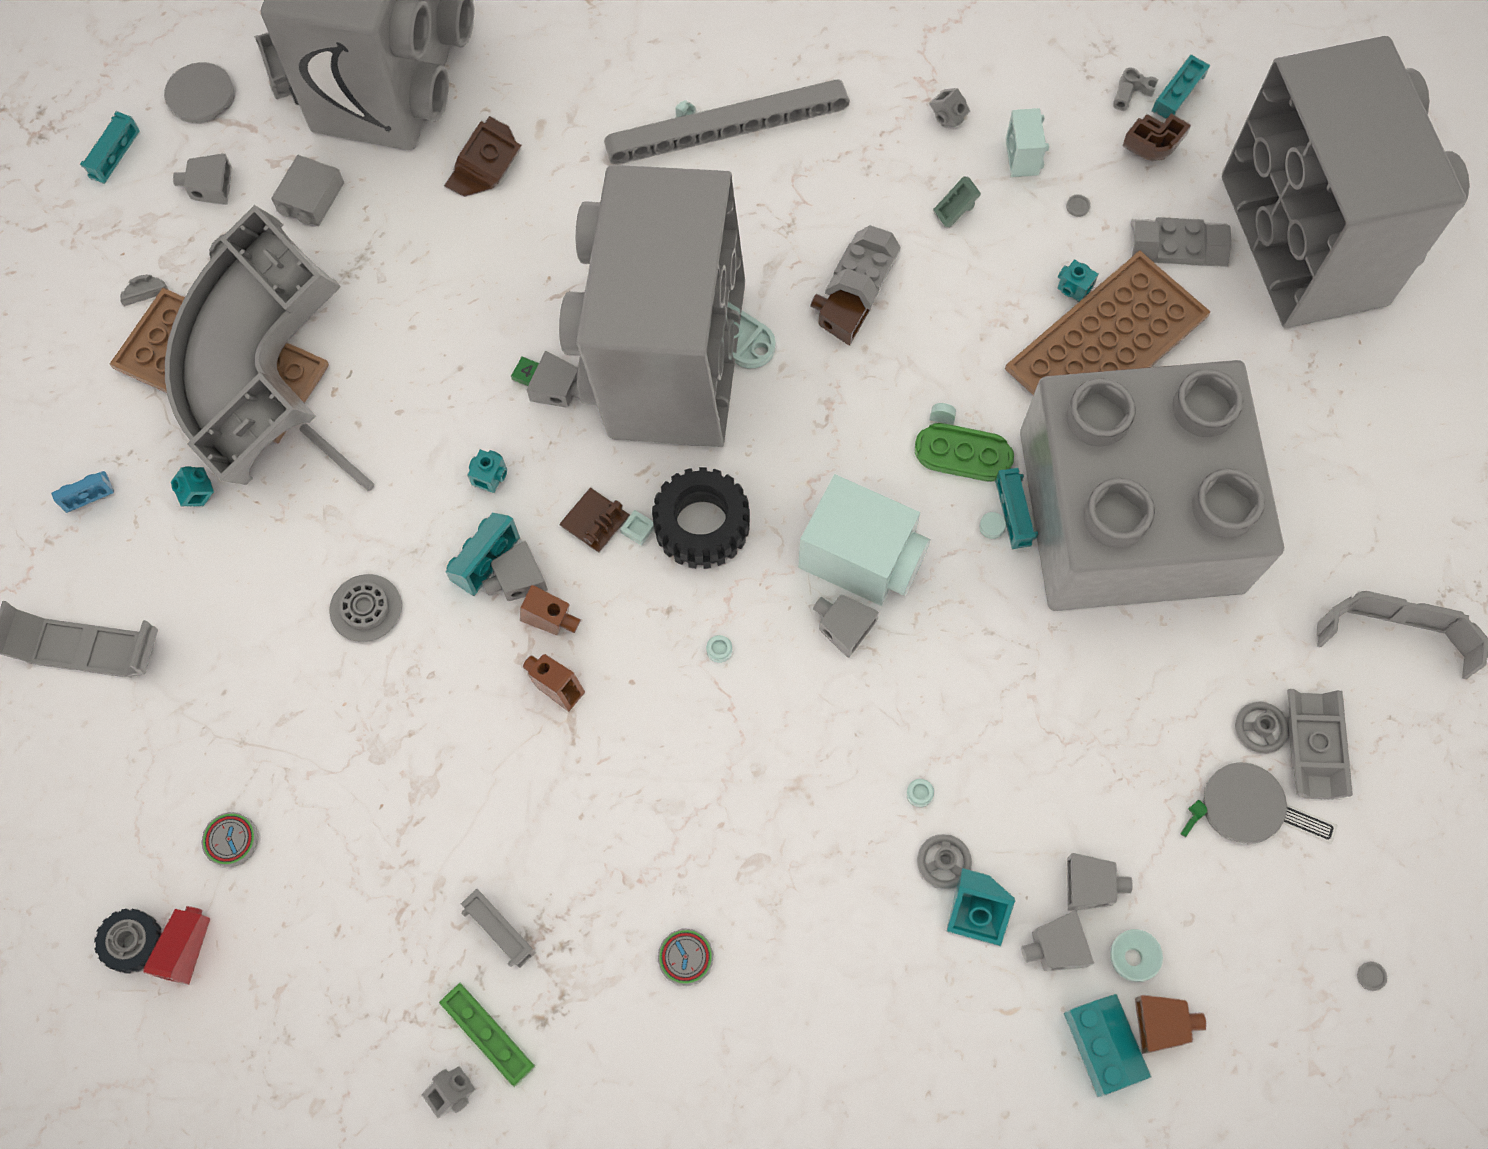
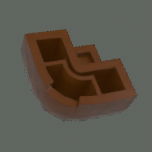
M1146 114L1143 119L1138 118L1126 133L1123 147L1146 160H1164L1183 141L1190 130L1191 124L1173 114H1170L1164 123Z

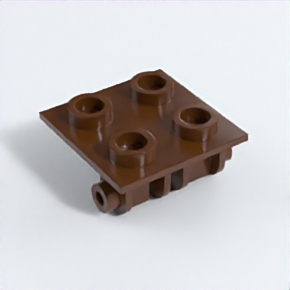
M590 487L559 525L599 553L630 514L621 509L623 505L619 501L611 502Z

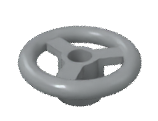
M1253 702L1244 706L1237 715L1235 722L1237 735L1241 742L1249 749L1259 753H1271L1277 751L1286 743L1289 736L1288 721L1283 712L1276 706L1267 702ZM1266 710L1254 722H1244L1245 717L1250 712ZM1279 721L1281 733L1276 741L1272 733L1277 729ZM1260 723H1264L1267 729L1262 728ZM1245 731H1255L1258 735H1262L1268 745H1259L1248 738Z
M939 834L927 839L922 844L917 857L918 868L923 878L929 884L942 889L957 887L962 870L956 864L958 857L956 852L950 848L951 844L961 851L964 859L963 868L968 870L972 868V857L968 847L957 837L948 834ZM942 842V847L937 851L935 860L926 864L925 860L928 850L933 845ZM946 856L949 858L950 863L943 864L940 858ZM940 868L951 871L957 877L951 880H939L932 876L930 872Z

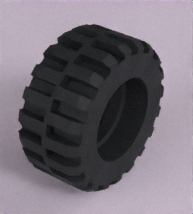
M699 467V471H693L692 468L685 469V474L683 475L679 473L671 476V483L668 481L663 483L661 493L658 492L654 498L655 505L652 506L654 532L659 546L663 547L664 553L668 557L674 556L676 563L683 565L684 562H687L688 567L694 569L697 568V565H703L704 569L711 568L713 563H717L720 566L725 564L726 557L733 559L737 555V548L742 549L745 545L746 537L749 535L750 530L749 501L747 495H744L741 485L739 483L734 485V478L729 474H726L724 477L721 470L713 469L710 472L707 471V467ZM697 502L714 504L726 516L724 523L717 530L708 534H693L684 530L678 524L677 518L684 508Z

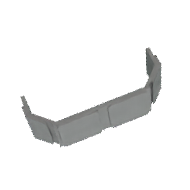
M1359 591L1353 598L1350 596L1334 606L1317 625L1316 635L1319 636L1317 647H1322L1337 633L1339 616L1349 612L1445 633L1464 656L1462 679L1469 678L1487 664L1488 637L1477 624L1470 621L1469 615H1465L1464 612L1426 603L1415 604L1407 602L1403 598L1370 591Z
M2 601L0 607L1 655L40 666L80 670L131 678L134 675L140 676L146 673L158 629L148 621H142L139 632L45 619L18 610L7 601Z

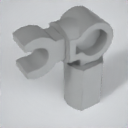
M1132 67L1126 68L1119 80L1120 85L1113 102L1114 108L1122 111L1126 110L1134 90H1141L1146 96H1152L1155 92L1153 87L1156 86L1158 79L1155 77L1146 78L1137 69Z

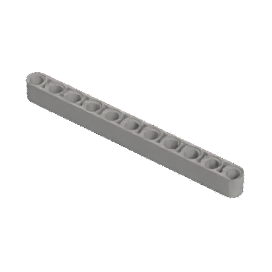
M832 80L615 132L605 137L604 144L610 163L616 165L838 112L847 108L850 100L841 80Z

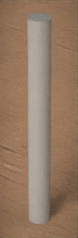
M307 423L301 425L299 430L367 491L374 487L375 484Z

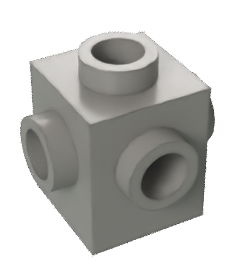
M958 88L942 90L929 103L935 113L936 120L941 126H958L970 112L966 99Z
M458 1066L450 1072L444 1069L434 1076L432 1084L424 1091L422 1096L436 1117L440 1118L452 1110L454 1113H457L469 1104L467 1098L476 1089L468 1076Z

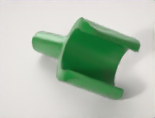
M1197 800L1188 808L1194 816L1189 819L1180 833L1185 838L1195 823L1207 813V807L1201 800Z

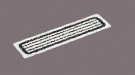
M1287 804L1284 825L1327 843H1333L1338 827L1337 824Z

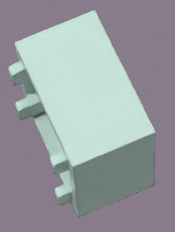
M1040 108L1012 110L1005 137L1011 177L1037 176L1040 169L1044 168L1043 158L1045 152L1049 150V143L1045 142L1042 124L1045 117L1041 115Z

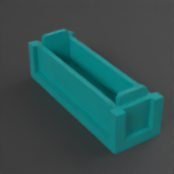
M1191 54L1156 99L1152 112H1157L1158 115L1165 119L1170 114L1175 115L1198 82L1205 78L1210 65Z
M116 111L114 116L111 117V122L88 156L80 163L81 167L88 172L87 176L90 179L105 184L140 132L131 116Z
M1019 467L999 470L995 480L1012 549L1031 547L1033 539H1036L1038 536V531L1033 530L1022 486L1024 474H1019Z

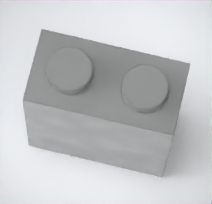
M297 154L271 199L276 211L280 215L294 217L304 224L319 226L342 188L344 180L338 168Z

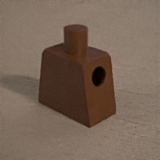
M843 290L832 293L828 299L815 294L810 307L820 311V327L847 345H851L871 310L865 308L858 295Z

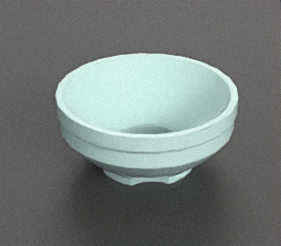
M1131 929L1121 933L1114 940L1111 946L1110 959L1112 966L1121 977L1133 982H1143L1153 978L1159 972L1163 962V952L1160 944L1151 934L1143 930ZM1130 949L1140 954L1141 961L1137 966L1129 965L1125 959V954Z

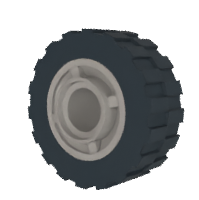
M126 908L121 909L119 912H113L110 917L102 921V925L96 931L97 935L94 938L96 947L94 949L95 953L99 956L98 959L106 967L120 973L131 974V972L142 971L162 934L160 924L156 923L157 920L138 909L132 908V910ZM133 934V944L125 948V938Z

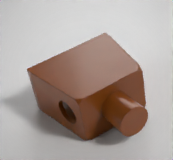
M531 585L520 607L521 622L554 635H558L561 628L575 633L581 619L568 614L570 606L568 602L534 585Z
M543 654L539 659L529 656L525 660L523 668L528 671V676L534 685L569 712L585 693L574 672L548 655Z
M1141 995L1135 998L1142 1054L1192 1043V1031L1206 1030L1204 1013H1189L1186 1000Z

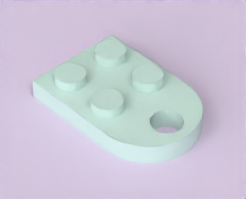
M728 302L727 307L740 314V309ZM741 311L740 325L734 322L738 326L739 332L734 336V338L738 337L736 353L733 352V358H735V363L741 367L759 368L772 359L775 353V336L766 325ZM763 347L768 352L764 355H758L755 353V349Z

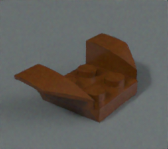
M491 116L488 117L485 123L480 121L458 155L454 171L444 186L465 197L493 189L495 185H498L522 146L516 142L510 127Z

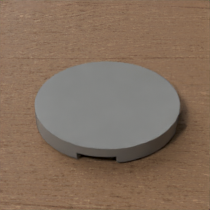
M207 62L192 63L180 68L169 78L164 90V98L171 112L180 117L181 120L189 123H203L215 119L214 116L221 113L226 107H230L235 94L234 85L228 73L220 66Z
M1232 763L1215 772L1206 783L1203 804L1207 807L1205 816L1213 829L1224 838L1239 843L1256 844L1270 838L1282 826L1287 812L1285 793L1277 779L1264 768L1251 763Z

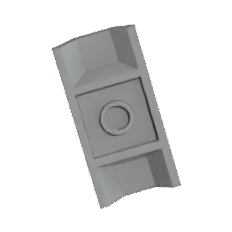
M1156 217L1155 220L1131 219V226L1134 227L1132 256L1140 250L1154 263L1225 267L1228 265L1232 245L1231 226L1226 223H1206L1200 219Z
M872 225L856 232L852 242L849 243L837 265L834 275L825 290V294L831 295L838 290H843L858 295L865 308L871 309L901 249L893 233Z
M1288 689V726L1296 795L1304 799L1328 800L1351 797L1353 792L1343 691L1337 690L1323 694L1300 693L1295 689Z

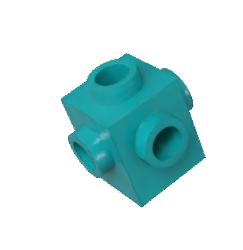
M1074 259L1069 267L1065 265L1058 275L1060 281L1057 289L1065 296L1072 297L1080 302L1093 289L1099 274L1090 269L1088 265Z
M480 449L477 456L471 459L467 475L472 486L495 493L499 483L503 482L506 478L507 468L503 457L499 453Z
M181 467L171 480L172 490L175 492L181 507L204 506L214 493L211 480L208 478L204 467Z

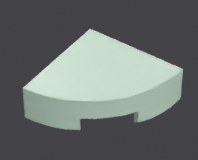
M686 100L680 102L675 107L676 118L694 114L696 111L695 105Z

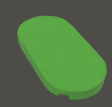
M934 423L922 429L915 441V455L918 461L924 467L937 472L991 482L996 480L999 470L1011 469L1014 462V451L1007 443V440L998 434L945 423Z

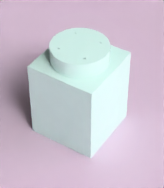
M834 474L800 538L798 568L882 606L889 590H893L903 596L906 595L922 564L931 539L916 533L921 512Z

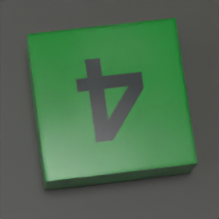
M521 356L511 375L512 380L528 386L539 363Z

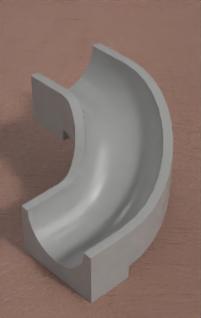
M256 205L220 239L224 245L211 258L189 289L174 320L165 357L167 396L178 424L190 440L187 444L221 481L247 485L253 479L249 474L250 467L256 457L269 443L288 429L302 423H310L316 417L280 377L277 371V359L282 348L293 334L341 287L292 242L282 230L284 225L276 217Z

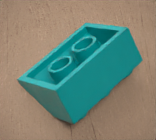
M493 512L488 518L483 519L478 526L476 534L472 538H468L463 544L460 554L449 561L445 571L449 580L472 596H475L483 586L482 581L488 579L494 572L491 562L512 549L520 539L514 519L509 515Z
M1117 994L1092 1001L1064 1013L1097 1097L1151 1078Z

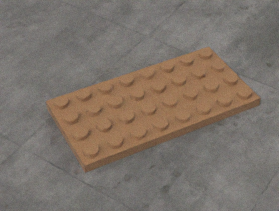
M1139 250L1008 362L1005 370L1034 395L1039 380L1045 376L1149 368L1208 318L1211 311Z
M162 288L114 356L110 366L121 373L167 393L165 383L167 344L174 320L185 297ZM289 343L284 345L277 359V371L280 377L304 403L329 366L327 360ZM286 431L275 438L273 442L279 444Z

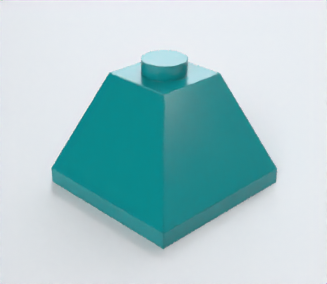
M962 868L953 899L947 932L1001 946L1015 898L990 875Z

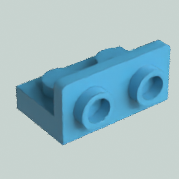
M102 471L87 475L84 479L73 484L64 485L51 494L54 502L68 513L113 494L114 490L107 473Z

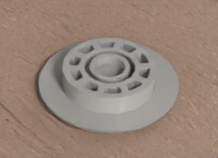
M374 574L355 576L344 582L334 593L329 609L330 619L337 632L349 640L368 642L379 639L386 635L399 619L401 613L400 594L397 588L384 577Z

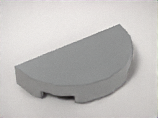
M149 274L139 275L128 281L129 285L124 289V292L121 291L120 302L123 306L156 297L162 288L169 289L162 279L152 277Z

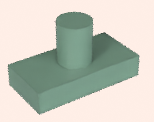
M963 176L933 211L945 227L951 228L966 211L974 208L975 201L981 196V193L969 177Z

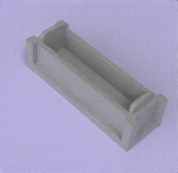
M269 33L254 36L260 49L275 99L290 96V82Z
M478 889L473 891L461 903L465 908L461 914L464 917L470 914L511 959L507 963L510 967L516 964L521 968L536 953Z

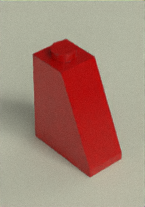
M186 906L185 911L174 909L144 967L143 973L168 981L190 984L210 922V918L202 915V909Z

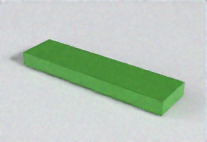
M459 982L438 1002L513 1087H516L536 1067L462 983Z

